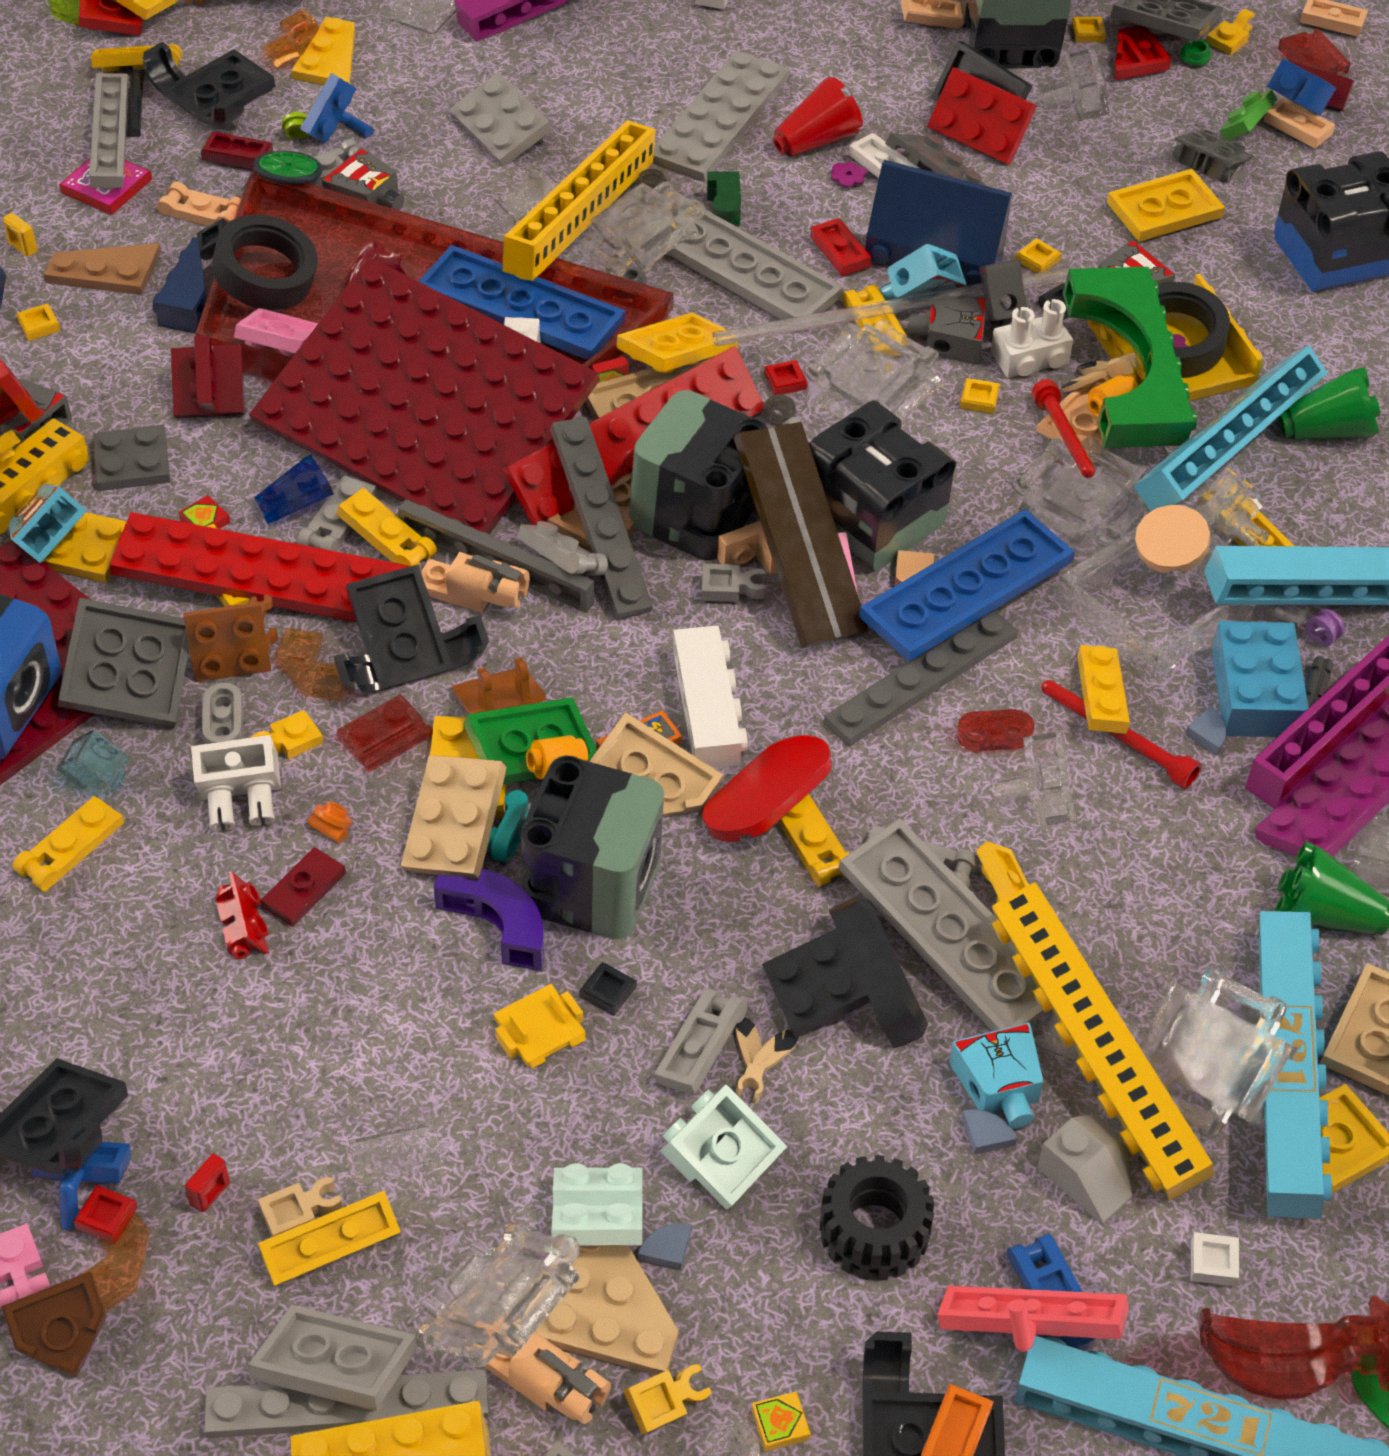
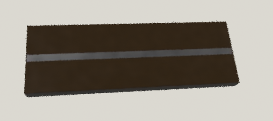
M802 422L737 434L734 437V441L801 648L868 632V624L859 617L861 603Z

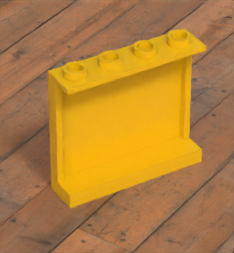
M1196 274L1194 284L1215 294L1213 287L1208 285L1202 275ZM1227 307L1230 327L1225 352L1221 360L1212 369L1203 374L1182 378L1183 383H1187L1189 387V401L1248 387L1258 380L1260 369L1263 366L1262 355L1249 341L1244 329L1238 326ZM1166 313L1168 331L1184 336L1186 339L1185 344L1188 346L1197 345L1208 337L1207 328L1196 318L1182 313ZM1088 320L1087 324L1110 359L1135 353L1140 366L1133 367L1134 372L1128 375L1132 376L1140 385L1145 380V372L1141 359L1132 345L1111 328Z

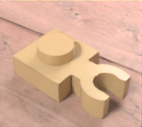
M332 1177L319 1179L314 1183L311 1190L303 1192L300 1183L257 1199L259 1209L271 1236L274 1237L315 1219L314 1215L319 1213L326 1215L343 1208L340 1195L332 1199L322 1198L324 1194L335 1190Z

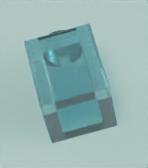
M94 729L73 740L57 770L87 794L97 796L108 790L112 792L121 785L126 776V773L123 771L130 757Z

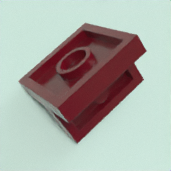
M209 335L194 336L195 347L170 348L174 418L245 415L243 352L241 344L213 346Z

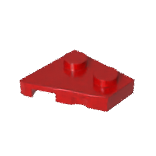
M1138 25L1118 29L1114 67L1115 81L1170 70V57L1154 34L1147 30L1148 27Z

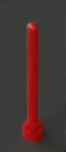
M1050 379L1037 382L1031 391V396L1039 409L1048 411L1082 476L1092 478L1096 472L1095 467L1059 404L1062 398L1059 387Z
M1046 680L1042 683L1041 689L1043 693L1087 720L1083 699L1052 680ZM1128 728L1126 734L1107 732L1167 769V775L1171 776V782L1184 790L1198 778L1201 772L1202 764L1189 755L1185 757L1177 755L1175 757Z

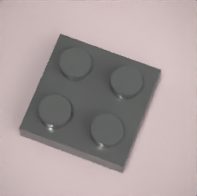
M164 425L93 433L98 491L171 483Z

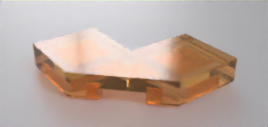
M302 9L281 20L279 25L285 35L262 47L265 56L275 68L302 55L318 32L319 27L316 20L306 9Z
M286 628L277 653L278 664L304 696L342 702L346 688L342 686L336 665L317 662L324 640L323 633Z
M136 1212L116 1245L95 1237L108 1256L82 1273L84 1274L89 1271L93 1273L105 1312H108L134 1294L138 1288L150 1232Z

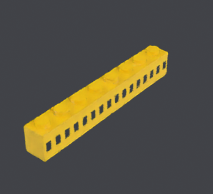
M629 120L622 124L504 235L503 271L513 274L520 279L533 281L653 164L656 129Z
M53 418L14 449L16 454L0 464V534L7 530L10 520L43 484L60 486L61 482L71 474L79 472L84 468L90 459L83 435Z
M1036 882L994 904L992 909L996 921L991 923L994 932L1003 945L1010 942L1017 954L1011 958L1023 979L1031 976L1038 987L1032 992L1044 1013L1050 1010L1054 1013L1059 1022L1054 1025V1028L1064 1046L1068 1048L1073 1045L1081 1058L1075 1062L1086 1082L1090 1083L1095 1080L1102 1091V1094L1097 1096L1109 1119L1115 1116L1118 1117L1125 1129L1119 1134L1132 1156L1140 1153L1147 1164V1167L1142 1169V1172L1153 1191L1156 1193L1163 1190L1167 1199L1171 1201L1215 1176L1213 1163Z

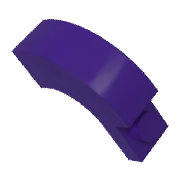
M481 869L478 882L468 880L462 876L450 877L438 874L434 884L436 909L476 916L491 922L502 934L500 942L502 964L542 971L545 954L543 923L536 904L521 886L501 874Z

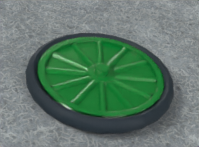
M295 151L267 152L258 156L253 164L255 172L264 179L289 185L313 182L322 175L323 171L322 165L317 159Z

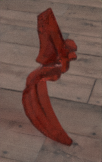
M1376 1295L1372 1296L1368 1302L1371 1316L1347 1315L1340 1318L1336 1323H1283L1241 1319L1210 1313V1308L1202 1309L1197 1314L1198 1331L1202 1347L1212 1357L1214 1364L1230 1382L1251 1394L1277 1400L1304 1398L1332 1385L1341 1374H1347L1353 1370H1360L1361 1375L1377 1373L1380 1389L1389 1392V1305Z

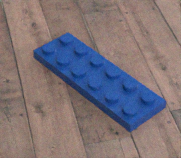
M451 245L418 281L503 325L505 317L539 319L540 342L590 361L597 356L625 322V310L539 277H536L533 281L520 279L513 274L504 272L502 263Z
M1024 509L862 605L859 617L905 660L910 662L1072 563L1075 551Z

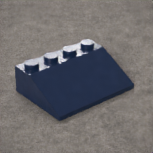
M884 160L881 165L868 226L865 250L869 253L871 261L874 263L891 266L926 244L933 245L956 254L966 282L965 286L972 290L983 291L979 267L1003 261L1012 193Z

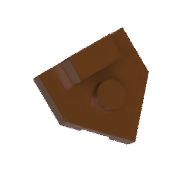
M91 1271L1 1306L16 1351L77 1377L107 1318Z

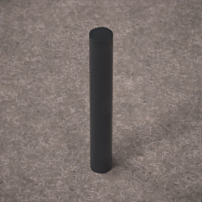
M134 70L131 73L129 137L141 136L144 74L140 70Z

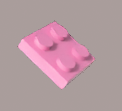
M258 308L236 324L234 338L245 340V344L251 347L264 348L268 346L278 349V352L282 355L294 356L318 323Z

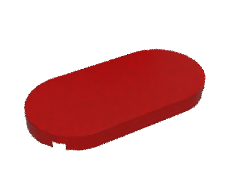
M799 735L785 738L767 747L705 804L702 817L709 834L720 841L737 842L741 841L739 836L749 834L750 838L769 830L830 773L832 757L828 744L819 737Z

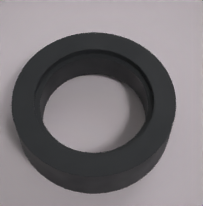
M258 214L241 216L228 222L218 235L212 258L213 275L227 294L243 304L265 310L286 309L305 299L311 289L318 265V255L315 246L303 231L280 218ZM245 246L268 247L285 255L294 264L296 272L290 277L281 279L261 277L243 268L236 261L234 252Z
M1186 282L1159 283L1158 299L1160 305L1165 307L1166 313H1182L1192 316L1202 322L1209 333L1208 337L1197 345L1173 347L1175 356L1181 360L1182 378L1194 377L1209 371L1221 360L1225 352L1230 327L1229 313L1225 305L1215 294L1198 285Z

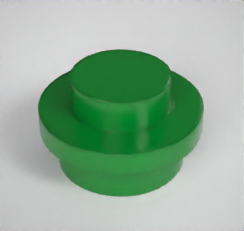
M1201 39L1197 42L1185 43L1181 48L1180 58L1189 65H1205L1211 58L1209 44Z

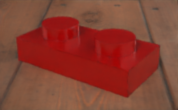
M840 218L811 227V239L841 277L871 266V256Z

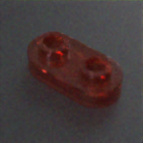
M1017 709L974 711L964 714L959 719L956 736L958 742L964 748L971 751L1020 749L1032 741L1035 724L1029 714ZM1009 731H1016L1018 733L1010 734Z

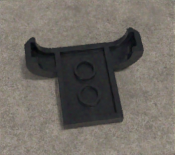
M164 42L144 51L143 54L144 68L154 87L198 120L214 128H222L241 117L244 112V104L275 87L273 75L235 49L187 76L178 69L173 60L170 47Z
M419 564L346 584L345 589L367 655L352 657L349 656V653H343L334 656V662L344 688L356 694H368L468 665L482 656L489 643V638L481 615L467 618L459 627L441 633Z
M856 896L829 909L836 929L762 964L795 1038L870 1002L893 1048L904 1046L923 1037L928 1026V1022L871 902Z
M56 1058L5 1110L0 1112V1156L50 1174L71 1175L76 1173L101 1147L102 1131L100 1124L128 1096L126 1083Z
M877 1331L865 1341L862 1376L863 1456H921L945 1394L909 1392L912 1333ZM980 1395L994 1401L974 1456H1005L1003 1396Z

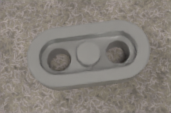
M231 683L214 684L203 695L202 732L205 744L243 739L242 695L239 688ZM223 704H228V705H229L228 707H224V706L219 707L220 705H223Z

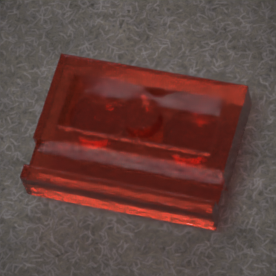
M1318 28L1314 29L1312 34L1302 32L1280 38L1278 49L1293 64L1294 62L1301 63L1336 75L1341 71L1344 74H1347L1351 63Z
M402 694L336 730L337 738L358 762L362 763L368 773L429 739L433 734L432 727L423 722V717Z

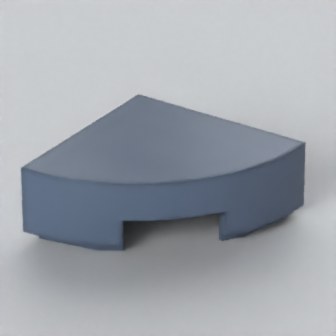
M1209 706L1188 726L1186 736L1215 755H1218L1225 741L1226 726L1221 715L1213 707Z
M963 1110L961 1118L974 1155L1016 1146L1017 1137L1012 1128L1003 1119L982 1110Z
M670 1224L654 1231L642 1243L638 1252V1261L681 1270L692 1232V1224Z

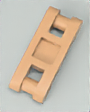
M173 182L167 190V196H162L157 203V210L160 214L207 226L223 218L230 222L235 218L243 216L248 208L246 202L239 197H232L229 200L189 190L180 182Z

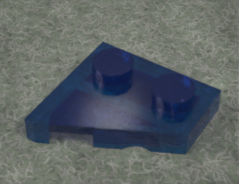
M310 454L257 494L254 499L266 522L270 524L334 495L329 481Z

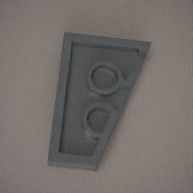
M890 133L885 143L893 150H897V148L904 149L910 154L907 160L916 166L921 165L926 169L935 171L934 173L986 186L981 181V175L968 169L962 163L963 159L956 153L950 152L944 146V141L936 135L927 134V136Z

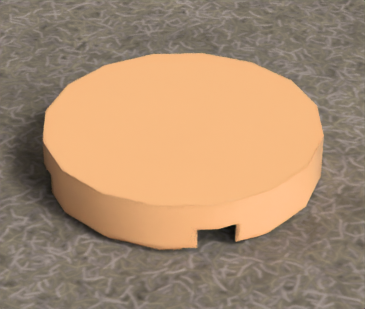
M1167 505L1156 508L1143 517L1137 526L1135 543L1140 559L1148 567L1161 573H1170V570L1184 572L1201 563L1208 553L1210 531L1206 520L1197 511L1182 505Z

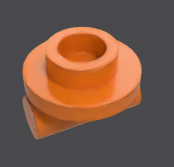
M327 801L325 805H316L314 812L308 818L307 824L340 844L348 836V829L353 821L347 816L349 812L347 808L338 803Z

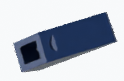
M193 237L187 248L181 251L177 265L173 271L168 273L166 283L160 293H156L154 296L152 307L153 312L157 315L158 326L197 334L209 313L198 238Z

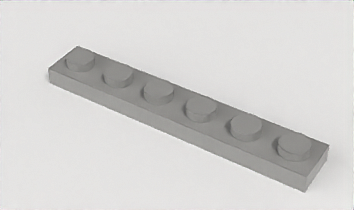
M96 73L89 172L90 187H99L106 190L124 188L128 74Z
M485 1369L400 1375L377 1411L272 1384L206 1388L204 1432L207 1439L319 1431L473 1401H480L485 1420H488L487 1371Z

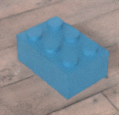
M1218 622L1211 649L1220 712L1226 726V736L1278 737L1309 709L1294 623Z

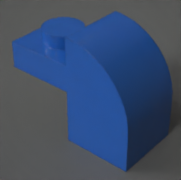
M1282 58L1266 85L1269 89L1318 116H1321L1337 89L1320 77L1309 73Z

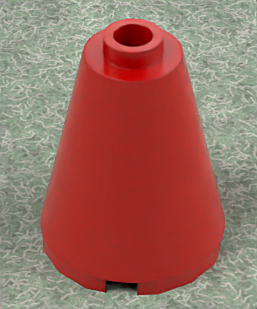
M830 76L824 79L774 130L775 137L773 138V143L780 154L786 153L788 156L793 157L855 136L861 132L859 129L863 126L861 111L852 95L846 97L841 89L846 87L841 81Z

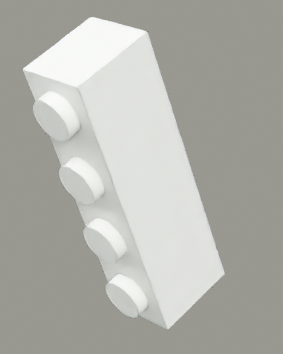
M719 625L674 630L673 654L691 753L712 768L741 766V752L748 750L746 729L739 728L737 722L742 720L740 699H733L732 692L736 691L734 669H727L726 663H730L728 640H721Z

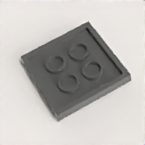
M1118 0L1113 5L1110 17L1119 19V22L1123 25L1136 26L1138 24L1148 27L1147 30L1151 33L1160 35L1169 33L1176 35V39L1181 42L1193 43L1194 41L1197 42L1221 18L1223 7L1200 0Z
M79 598L57 706L174 728L189 653L184 618Z

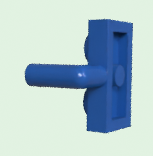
M333 73L328 77L300 128L324 143L334 133L338 122L365 138L374 133L373 127L345 111L351 103L357 88Z
M102 1142L101 1147L76 1173L71 1175L50 1174L32 1168V1177L61 1181L59 1185L61 1227L64 1230L76 1229L74 1220L79 1214L77 1189L81 1181H93L97 1184L120 1183L131 1160V1146L127 1143Z

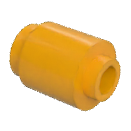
M1117 375L1089 391L1088 408L1094 416L1098 417L1104 398L1128 393L1139 385L1130 375Z
M571 735L534 740L531 748L526 753L527 767L530 772H534L538 779H544L550 764L560 756H575L588 761L586 744L583 739H575Z

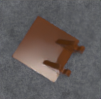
M264 595V601L258 602L256 596H254L247 604L183 613L195 682L271 671L269 653L272 643L278 640V633L275 628H269L270 633L266 635L264 627L266 611L273 607L271 596Z
M522 657L514 659V669L489 675L485 667L477 669V679L451 686L452 693L468 714L539 703L547 700L545 692L529 674L526 661H523Z

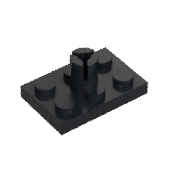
M957 41L930 98L938 102L953 67L1025 100L1030 93L1032 85L969 44Z

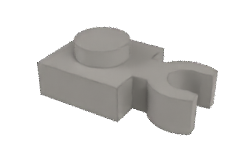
M703 563L702 601L739 602V594H745L752 599L765 598V585H762L765 584V570L751 569L746 573H740V565Z

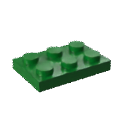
M573 697L467 714L464 721V726L478 758L502 761L507 767L503 784L537 778L534 772L529 771L526 763L527 750L531 748L534 740L571 735L575 739L581 738L585 742L588 751V761L597 752V748Z

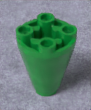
M1363 367L1347 371L1293 403L1278 416L1284 438L1292 436L1294 439L1368 438L1379 434L1376 417L1380 416V407L1376 396H1369L1367 390L1369 378L1366 369Z
M1305 841L1298 851L1296 866L1293 870L1287 868L1279 880L1277 890L1284 894L1280 897L1275 911L1310 912L1311 926L1366 935L1374 933L1381 936L1384 935L1389 928L1388 899L1325 850Z

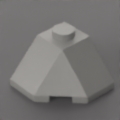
M1096 1114L1072 1117L1043 1143L1037 1168L1102 1225L1132 1198L1129 1150L1120 1134Z

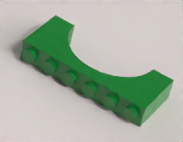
M1149 267L1069 269L1063 290L1069 318L1091 320L1116 331L1132 345L1144 367L1145 380L1138 387L1128 393L1107 397L1103 400L1097 424L1104 448L1179 446L1189 439L1191 431H1194L1197 426L1196 411L1191 409L1189 403V387L1187 383H1183L1181 376V360L1174 353L1173 333L1168 331L1166 326V310L1163 305H1160L1158 299V283L1153 281Z

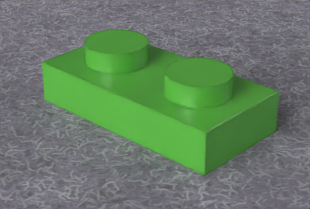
M1268 90L1261 94L1255 91L1243 98L1241 101L1243 105L1227 116L1228 121L1219 130L1223 138L1229 140L1250 132L1278 100L1273 90Z

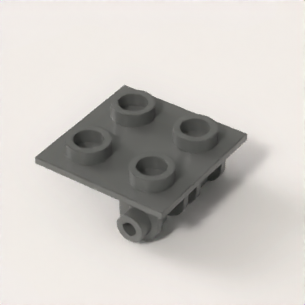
M1206 129L1175 137L1174 140L1182 144L1176 145L1172 153L1177 162L1190 168L1193 166L1194 170H1197L1202 165L1201 173L1205 174L1208 171V176L1220 182L1223 179L1226 181L1231 180L1234 174L1231 165L1249 160L1254 155L1245 152L1246 147L1232 141L1225 143L1218 140L1216 133Z

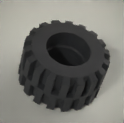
M875 1155L874 1161H867L866 1156L856 1158L855 1166L847 1162L840 1166L839 1175L832 1174L828 1180V1188H825L823 1193L819 1231H822L821 1242L823 1248L829 1246L828 1256L834 1263L841 1258V1269L850 1274L852 1269L856 1268L860 1270L859 1278L866 1280L869 1278V1272L877 1273L878 1281L888 1280L889 1271H894L896 1277L904 1275L907 1264L914 1268L919 1263L921 1254L925 1255L928 1248L934 1218V1199L932 1195H928L930 1187L926 1180L917 1181L919 1172L912 1166L905 1170L902 1168L903 1161L894 1158L892 1163L885 1162V1156ZM879 1205L894 1212L900 1219V1222L890 1228L875 1229L858 1221L853 1212L863 1206Z

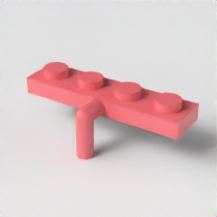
M948 1285L938 1312L940 1329L1013 1334L1015 1347L1019 1351L1026 1352L1032 1348L1036 1335L1121 1339L1129 1305L1127 1294Z

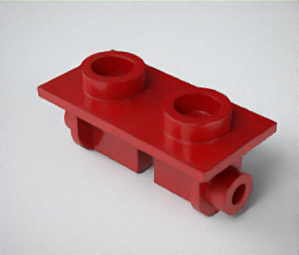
M230 872L229 876L232 885L227 884L219 887L218 893L215 896L221 922L226 925L235 920V922L222 928L227 951L235 959L246 958L249 955V951L257 948L263 954H267L269 952L265 937L269 933L264 920L258 912L257 905L261 902L259 893L251 882L246 883L234 872Z

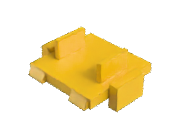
M552 984L493 1013L494 1019L499 1027L495 1028L496 1039L510 1059L517 1057L519 1054L526 1066H530L531 1069L546 1062L545 1058L564 1047L570 1045L572 1048L586 1041V1031L580 1024L583 1022V1011L568 991L560 996Z

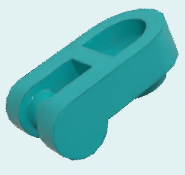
M519 790L511 791L505 796L506 813L499 827L492 828L487 850L491 851L492 860L506 864L511 862L521 842V829L528 815V796Z

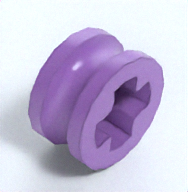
M1321 609L1306 623L1308 635L1324 647L1330 646L1345 631L1342 619L1329 609Z

